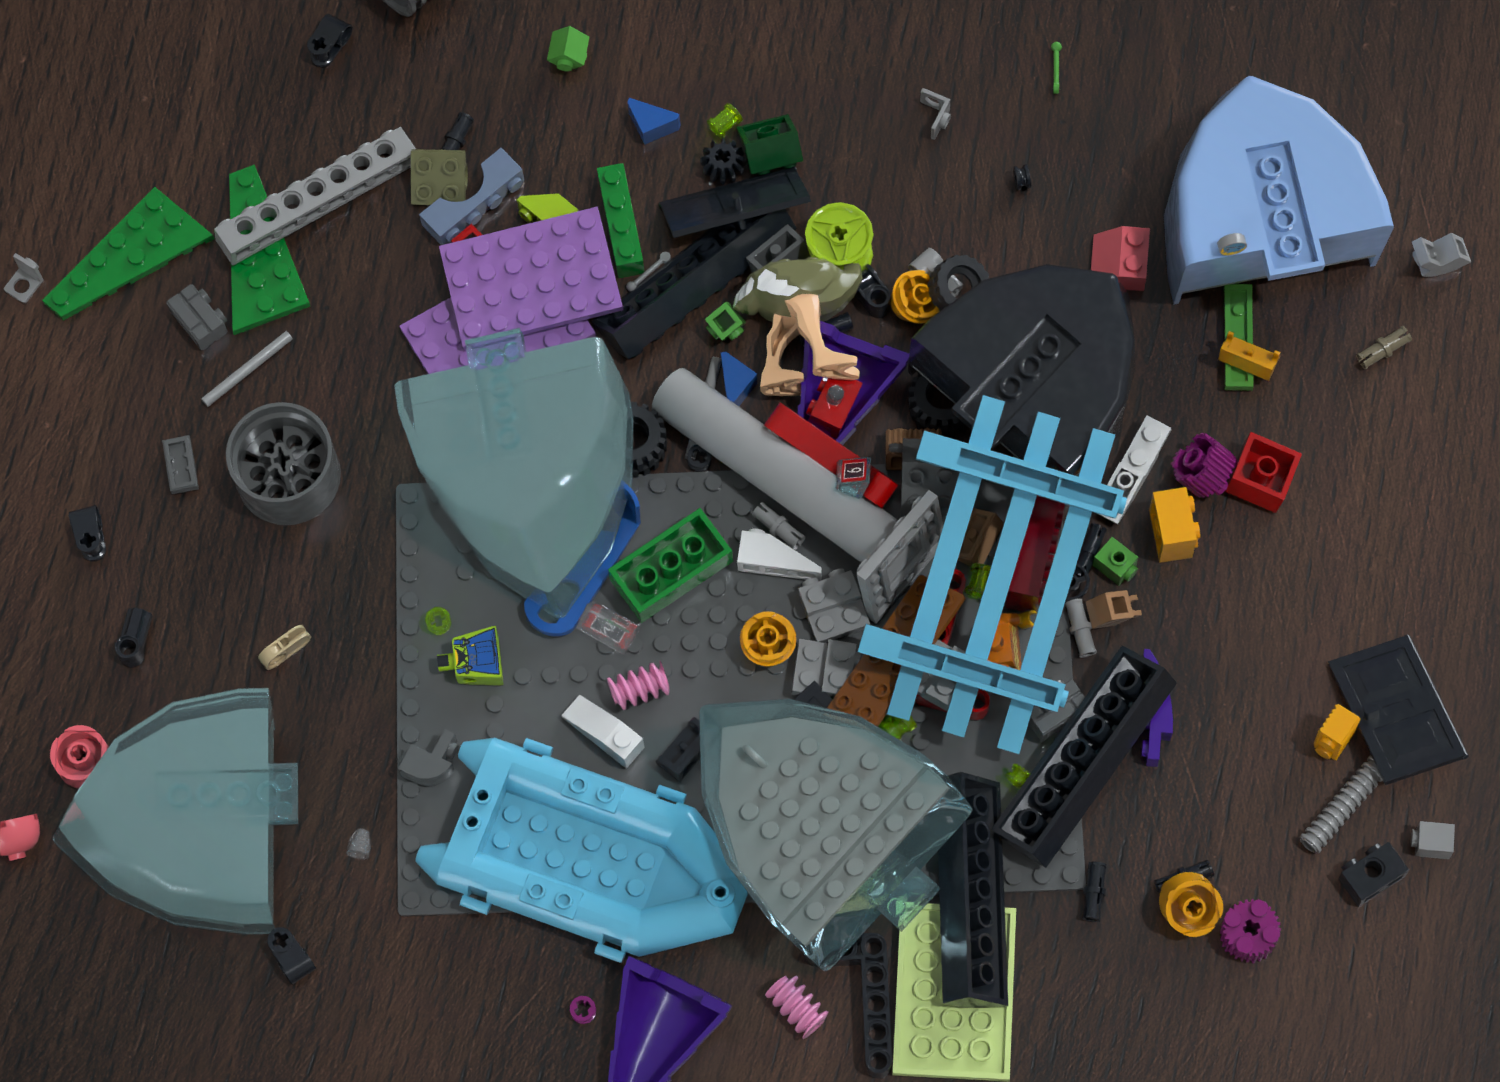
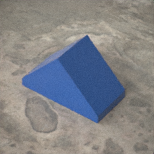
M632 98L628 99L629 115L644 145L679 130L681 126L680 114Z
M721 352L726 398L740 406L758 384L757 373L729 353Z

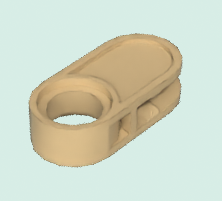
M303 625L295 626L268 645L259 654L258 659L267 670L273 669L303 648L310 641L311 635L306 632Z

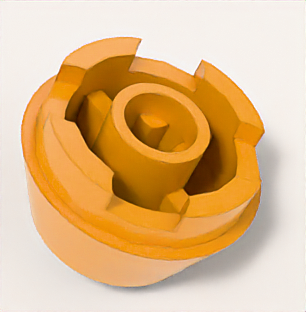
M913 270L905 272L899 276L894 284L890 304L896 316L904 321L926 323L931 317L940 312L937 306H934L932 303V298L929 297L928 281L930 277L925 273L926 271Z
M770 611L760 612L744 624L740 633L741 649L749 660L758 665H778L787 660L795 649V629L790 621L780 614Z

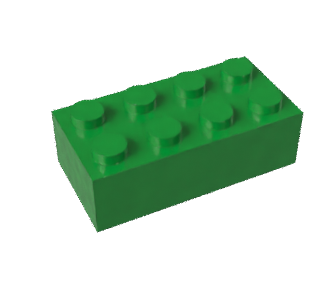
M699 508L608 569L609 579L639 621L643 623L733 562V551L703 510Z

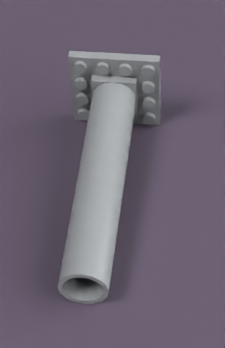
M679 368L674 371L659 387L652 402V410L654 409L658 412V417L662 418L680 433L861 562L856 575L867 617L875 624L935 556L943 529V520L938 496L930 490L923 497L919 496L914 501L911 511L906 517L904 516L897 520L845 482H841V479L772 432L763 423L687 369Z

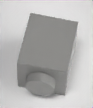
M1420 821L1416 830L1412 829L1410 845L1415 847V856L1450 859L1454 852L1455 824Z

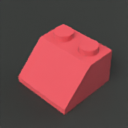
M1121 226L1094 234L1091 270L1115 274L1125 290L1144 291L1147 276L1150 228Z

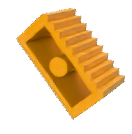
M1340 704L1335 705L1321 728H1319L1313 743L1316 748L1315 751L1325 759L1332 758L1337 760L1354 735L1360 717Z

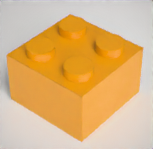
M1186 487L1157 491L1152 494L1149 514L1159 563L1192 558L1194 549L1198 548L1200 528L1198 522H1193L1192 513L1195 512L1193 496H1188Z

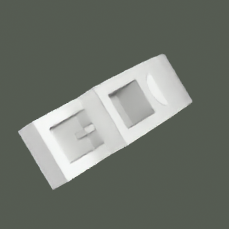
M1149 416L1145 417L1124 458L1119 462L1107 484L1108 486L1124 490L1122 497L1127 498L1123 514L1117 513L1116 518L1101 516L1116 524L1120 522L1156 462L1158 454L1172 430L1170 427Z

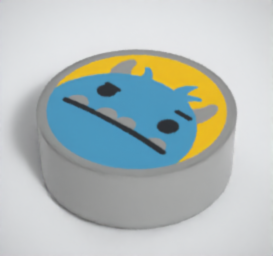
M1240 233L1228 234L1217 242L1219 253L1224 256L1238 254L1247 248L1245 236Z

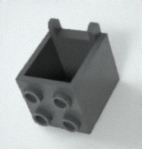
M903 438V444H889L890 452L902 453V480H893L898 484L896 489H901V515H907L911 511L914 501L919 496L923 497L930 490L938 496L941 515L947 516L959 472L915 460L921 439Z

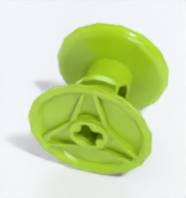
M842 202L827 204L815 211L808 220L805 230L810 257L826 259L841 270H844V265L859 263L861 271L866 264L871 265L873 259L871 245L873 229L872 223L865 212L854 205Z

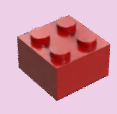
M1250 432L1242 445L1237 458L1238 463L1233 469L1225 492L1276 513L1286 497L1302 453Z

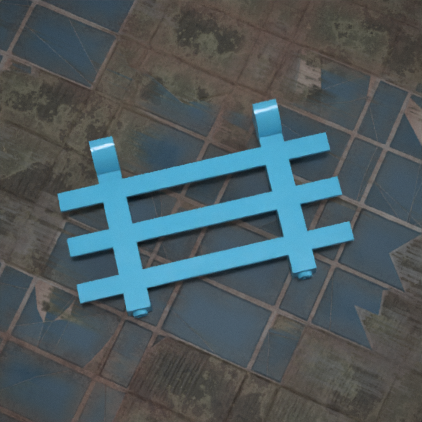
M983 395L969 443L924 431L915 460L960 473L911 635L908 637L866 624L858 652L901 665L887 714L909 721L923 672L956 681L942 731L960 737L965 736L978 689L1012 698L997 748L1019 754L1033 706L1058 712V708H1064L1069 691L1064 690L1066 684L1044 678L1043 673L1091 514L1094 512L1110 518H1116L1117 513L1123 514L1127 498L1122 497L1124 490L1101 484L1115 434L1093 428L1079 476H1074L1046 467L1060 418L1041 412L1037 413L1024 460L991 451L1005 401ZM984 479L1014 488V493L964 654L932 644L980 483ZM1037 496L1070 506L1021 669L1017 670L988 661L987 659Z

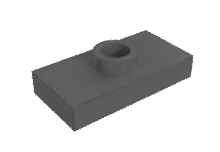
M190 436L162 440L171 494L199 489Z

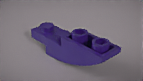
M1144 649L1143 657L1159 665L1151 650ZM1170 694L1145 728V730H1148V740L1142 741L1141 757H1146V766L1157 767L1160 757L1161 740L1171 741L1173 714Z

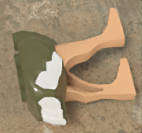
M815 257L802 260L781 259L766 264L748 276L745 284L742 285L735 296L733 309L748 315L759 313L766 320L773 322V327L767 335V358L760 384L762 394L770 396H801V382L804 381V373L782 369L779 366L784 349L799 334L810 344L813 351V374L815 376L844 380L859 379L860 371L854 367L857 365V357L834 352L825 347L820 330V321H827L841 312L855 296L862 282V272L859 263L844 265V270H841L826 259Z

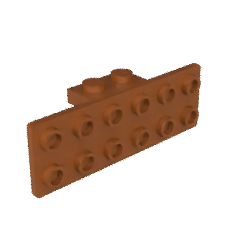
M923 575L917 577L883 626V629L910 637L928 579ZM950 588L948 589L932 644L937 642L965 601L963 594ZM864 654L827 707V710L848 723L873 734L887 714L901 665Z

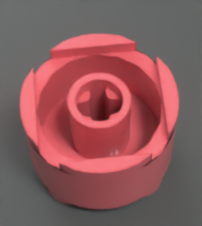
M76 725L69 727L52 743L50 750L51 763L62 780L71 787L78 789L93 788L111 772L113 766L112 751L101 734L89 726ZM83 754H86V757H83L82 760H80V761L77 760V759H81L82 756H83Z

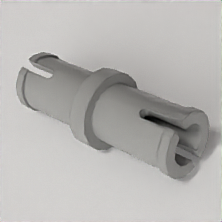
M761 502L754 509L752 516L769 528L770 534L780 537L792 549L796 550L798 548L796 544L801 546L804 542L805 535L791 526L785 516H779L766 503Z
M1074 599L1065 603L1071 622L1070 633L1075 637L1079 657H1089L1097 653L1090 632L1092 629L1091 622L1087 621L1082 599Z

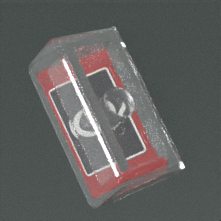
M595 601L586 605L576 626V629L623 655L626 654L641 628L634 622Z

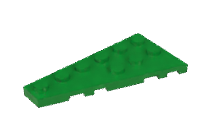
M255 164L229 174L230 219H233L240 215L247 207H255L264 202L267 195ZM267 217L263 220L266 222L273 221L275 218ZM243 230L240 232V234L246 235L251 233L252 231ZM284 238L235 265L231 264L232 328L234 335L310 307L309 300Z
M154 187L42 301L44 305L64 321L92 306L94 301L103 296H110L116 293L118 288L129 282L132 284L168 265V261L179 255H186L192 252V248L204 242L208 243L214 240V236Z

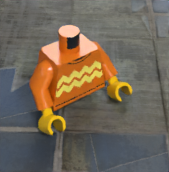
M1035 610L1019 614L1001 613L988 661L1017 670L1021 669L1018 626L1021 629L1033 627L1034 623L1031 622L1030 615L1037 614Z

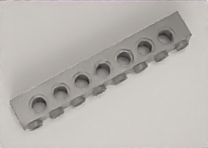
M401 127L395 130H388L379 139L371 143L362 144L357 151L348 156H340L328 167L319 168L306 179L291 183L286 190L278 194L273 193L269 195L264 202L255 207L249 206L233 219L223 220L214 228L216 242L231 264L235 265L411 168V150L416 148ZM384 153L391 155L387 158L380 157ZM360 166L367 167L366 170H357L356 168ZM336 179H343V180H345V181L342 182V183H335V182H333V181L336 180ZM315 191L321 193V194L318 195V196H312V195H310V193L315 192ZM290 204L298 205L294 209L287 208ZM267 217L275 218L273 221L266 222L263 220ZM243 230L252 231L251 233L246 235L240 234V232Z

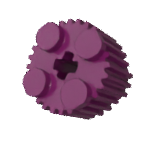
M1196 434L1192 438L1194 442H1191L1189 446L1187 445L1185 450L1180 449L1175 453L1176 456L1173 457L1174 461L1171 462V465L1175 468V479L1199 498L1209 497L1210 494L1213 495L1214 493L1221 495L1228 487L1226 480L1230 478L1229 475L1233 472L1231 470L1236 467L1238 463L1237 458L1208 434Z
M1252 899L1251 902L1245 900L1244 903L1239 901L1238 905L1234 904L1225 914L1221 924L1220 934L1222 935L1220 941H1223L1222 947H1226L1225 952H1230L1229 955L1234 954L1235 959L1239 957L1242 962L1246 959L1248 963L1252 961L1253 964L1256 960L1261 962L1262 958L1266 959L1268 954H1271L1273 949H1275L1280 937V922H1277L1279 917L1274 916L1276 912L1271 911V907H1268L1266 902L1259 899L1255 901ZM1246 927L1253 928L1256 931L1255 936H1252L1250 932L1245 933Z

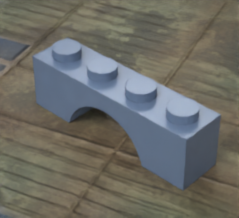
M502 148L498 149L481 163L484 176L483 184L473 197L461 202H451L439 198L419 214L422 226L440 245L451 243V240L470 224L473 226L477 224L485 212L489 209H495L508 193H513L522 186L524 181L522 168Z

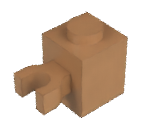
M1123 590L1103 593L1086 601L1092 629L1115 626L1131 618L1141 616V610L1135 611L1131 607V603L1138 600L1137 595L1129 596L1128 591Z

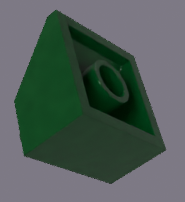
M788 114L736 127L741 146L744 150L746 164L751 174L763 175L769 173L771 169L778 167L791 168L796 166L798 162L803 161L798 132Z

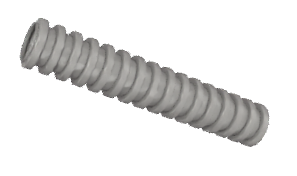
M1371 756L1367 758L1368 762H1364L1361 765L1362 769H1357V775L1351 776V782L1347 781L1345 788L1339 790L1340 795L1336 794L1333 798L1334 801L1328 803V808L1322 810L1323 814H1319L1316 817L1317 821H1312L1311 827L1306 828V834L1300 835L1301 843L1311 852L1319 854L1322 850L1321 847L1327 845V840L1333 838L1332 834H1336L1339 831L1338 827H1342L1344 821H1348L1350 818L1349 814L1355 813V807L1359 808L1361 806L1360 801L1366 800V794L1370 795L1372 788L1378 786L1377 781H1382Z

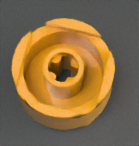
M1194 872L1180 873L1164 882L1161 887L1159 897L1160 910L1168 923L1176 931L1189 937H1198L1214 929L1215 924L1223 913V901L1216 888L1202 874ZM1194 900V902H1192V907L1187 908L1189 902Z

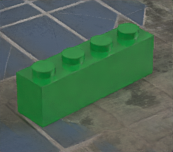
M624 164L597 168L598 180L618 279L643 274L645 272Z

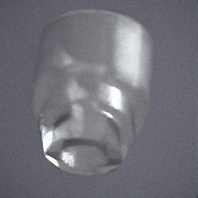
M365 829L355 830L349 839L346 851L349 857L358 860L369 858L372 845L370 832Z

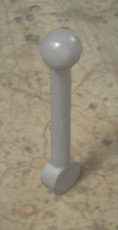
M662 252L657 262L636 280L627 283L626 289L633 291L640 282L661 264H666L670 261V253Z

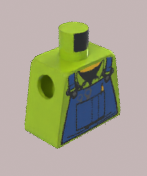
M496 626L454 637L452 639L453 653L437 655L439 672L455 670L456 679L459 684L504 685Z

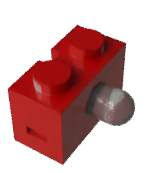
M823 377L817 388V391L821 394L818 400L812 399L806 411V414L810 415L808 422L827 435L837 439L863 383L857 380Z

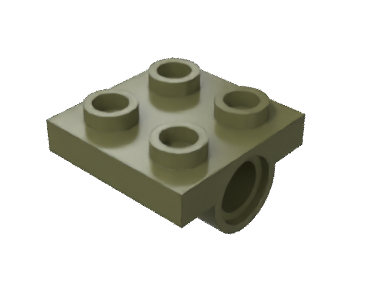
M411 150V204L431 205L439 198L451 202L466 200L468 183L466 151Z

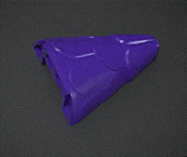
M820 321V330L825 347L834 352L856 356L857 365L854 367L860 371L859 379L855 380L863 383L837 439L833 438L844 445L857 430L856 426L880 401V397L906 369L909 362V354L887 345L881 348L841 333L835 326ZM805 340L804 364L801 373H804V381L801 382V404L798 405V415L808 421L810 415H807L806 411L812 399L818 400L821 393L817 391V388L823 377L813 374V351L810 344Z
M629 956L623 968L620 1005L616 1018L614 1050L611 1051L608 1082H671V1076L697 1052V1048L727 1018L732 1005L722 1002V999L683 979Z

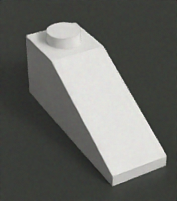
M760 529L742 530L737 560L738 571L804 580L818 578V581H821L822 568L771 534H766L765 531Z
M581 695L561 715L563 719L626 769L645 748L641 736L622 721Z

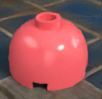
M37 813L0 822V856L8 855L9 861L26 857L25 851L35 847L40 836V824Z

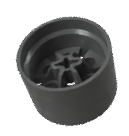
M285 402L266 404L246 414L236 424L230 434L226 448L228 470L243 503L260 519L277 525L300 524L318 516L333 501L341 479L339 459L326 426L309 409ZM283 431V442L282 440H277L276 442L273 433ZM317 438L321 444L308 451L309 446ZM293 443H302V446H293L289 449ZM267 449H274V452L272 454H263V452ZM248 454L257 458L259 462H246L244 460ZM284 458L286 460L285 472L280 466L281 461ZM313 461L320 462V465L315 469L307 468ZM257 474H265L263 480H253ZM309 486L306 490L298 493L300 488ZM256 491H263L260 495L254 493ZM277 492L284 493L282 498H271Z

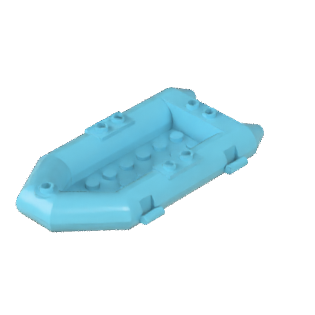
M495 737L462 743L458 758L471 770L476 778L451 840L447 843L421 846L416 856V863L437 885L464 894L461 898L460 906L487 915L493 904L598 942L594 954L619 963L623 962L626 952L641 957L729 935L734 932L751 883L738 867L734 855L697 809L684 804L687 794L662 785L658 786L657 792L654 794L552 758L553 747L528 738L525 739L523 747ZM527 751H531L543 756L539 757L534 754L528 753ZM660 797L676 802V804L664 801ZM471 893H473L475 895L486 898V902L474 899L469 896L471 895ZM607 941L621 946V951L603 944Z

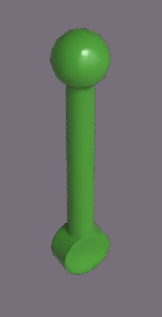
M1054 42L1051 45V49L1054 51L1053 93L1059 94V51L1062 48L1059 42Z

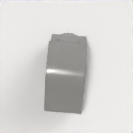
M1453 233L1434 242L1422 237L1412 241L1415 250L1412 252L1413 258L1424 277H1434L1449 273L1471 263L1463 238Z

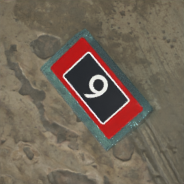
M871 458L838 460L836 490L861 499L870 481Z

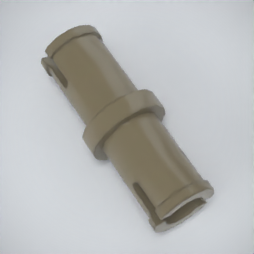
M1401 326L1385 338L1379 337L1376 339L1375 344L1356 354L1359 362L1368 356L1370 357L1360 365L1367 369L1380 359L1392 356L1393 351L1412 341L1410 333L1399 338L1408 330Z

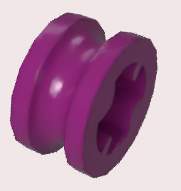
M579 996L571 1002L570 1013L575 1022L587 1024L594 1020L596 1007L591 998ZM584 1003L585 1007L587 1004L591 1006L588 1009V1015L585 1017L582 1014L576 1015V1012L579 1010L578 1005Z

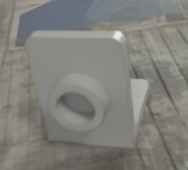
M922 88L920 102L940 111L931 128V139L935 140L940 129H945L951 117V114H949L950 99ZM928 97L937 100L939 103L931 101Z
M15 253L13 258L19 269L6 284L4 291L25 304L44 280L38 270V264L30 258L26 257L24 259ZM19 280H27L30 284L29 289L24 293H18L14 289L16 282Z

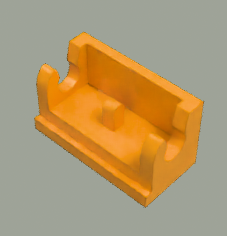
M1229 331L1225 343L1223 342L1218 360L1269 381L1281 352L1275 350L1272 353L1234 337V332Z

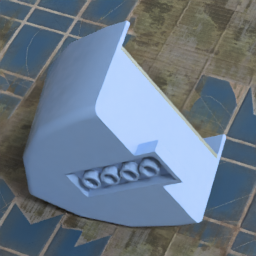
M1248 76L1223 94L1201 120L1180 155L1164 213L1167 279L1173 305L1179 304L1183 293L1266 277L1270 281L1322 271L1328 265L1368 258L1370 267L1376 266L1394 229L1388 201L1360 142L1313 99L1254 76ZM1233 233H1240L1245 236L1247 248L1242 252L1229 256L1219 253L1217 242L1220 238Z

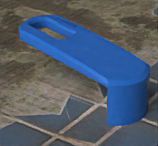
M618 480L594 539L560 579L573 581L579 589L557 623L550 624L544 622L538 614L560 580L550 592L535 585L525 600L526 618L530 625L540 633L548 636H563L573 632L609 576L608 569L617 563L641 524L638 498L627 484Z

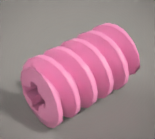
M661 661L659 669L654 663H649L648 673L642 666L639 667L638 676L632 670H629L627 680L621 674H617L616 684L610 677L606 678L615 706L619 704L623 710H626L627 700L633 706H637V697L639 696L645 703L648 702V693H651L655 699H658L659 689L666 695H669V683Z
M784 976L770 987L765 996L767 998L775 997L772 1002L774 1007L783 1005L780 1010L781 1015L790 1014L787 1020L788 1023H797L795 1031L797 1033L805 1031L802 1037L805 1039L824 1023L829 1012L826 1010L818 1014L817 1010L821 1003L817 1002L812 1005L809 1003L813 994L810 993L803 996L802 993L806 986H794L798 977L794 976L788 979L787 976Z

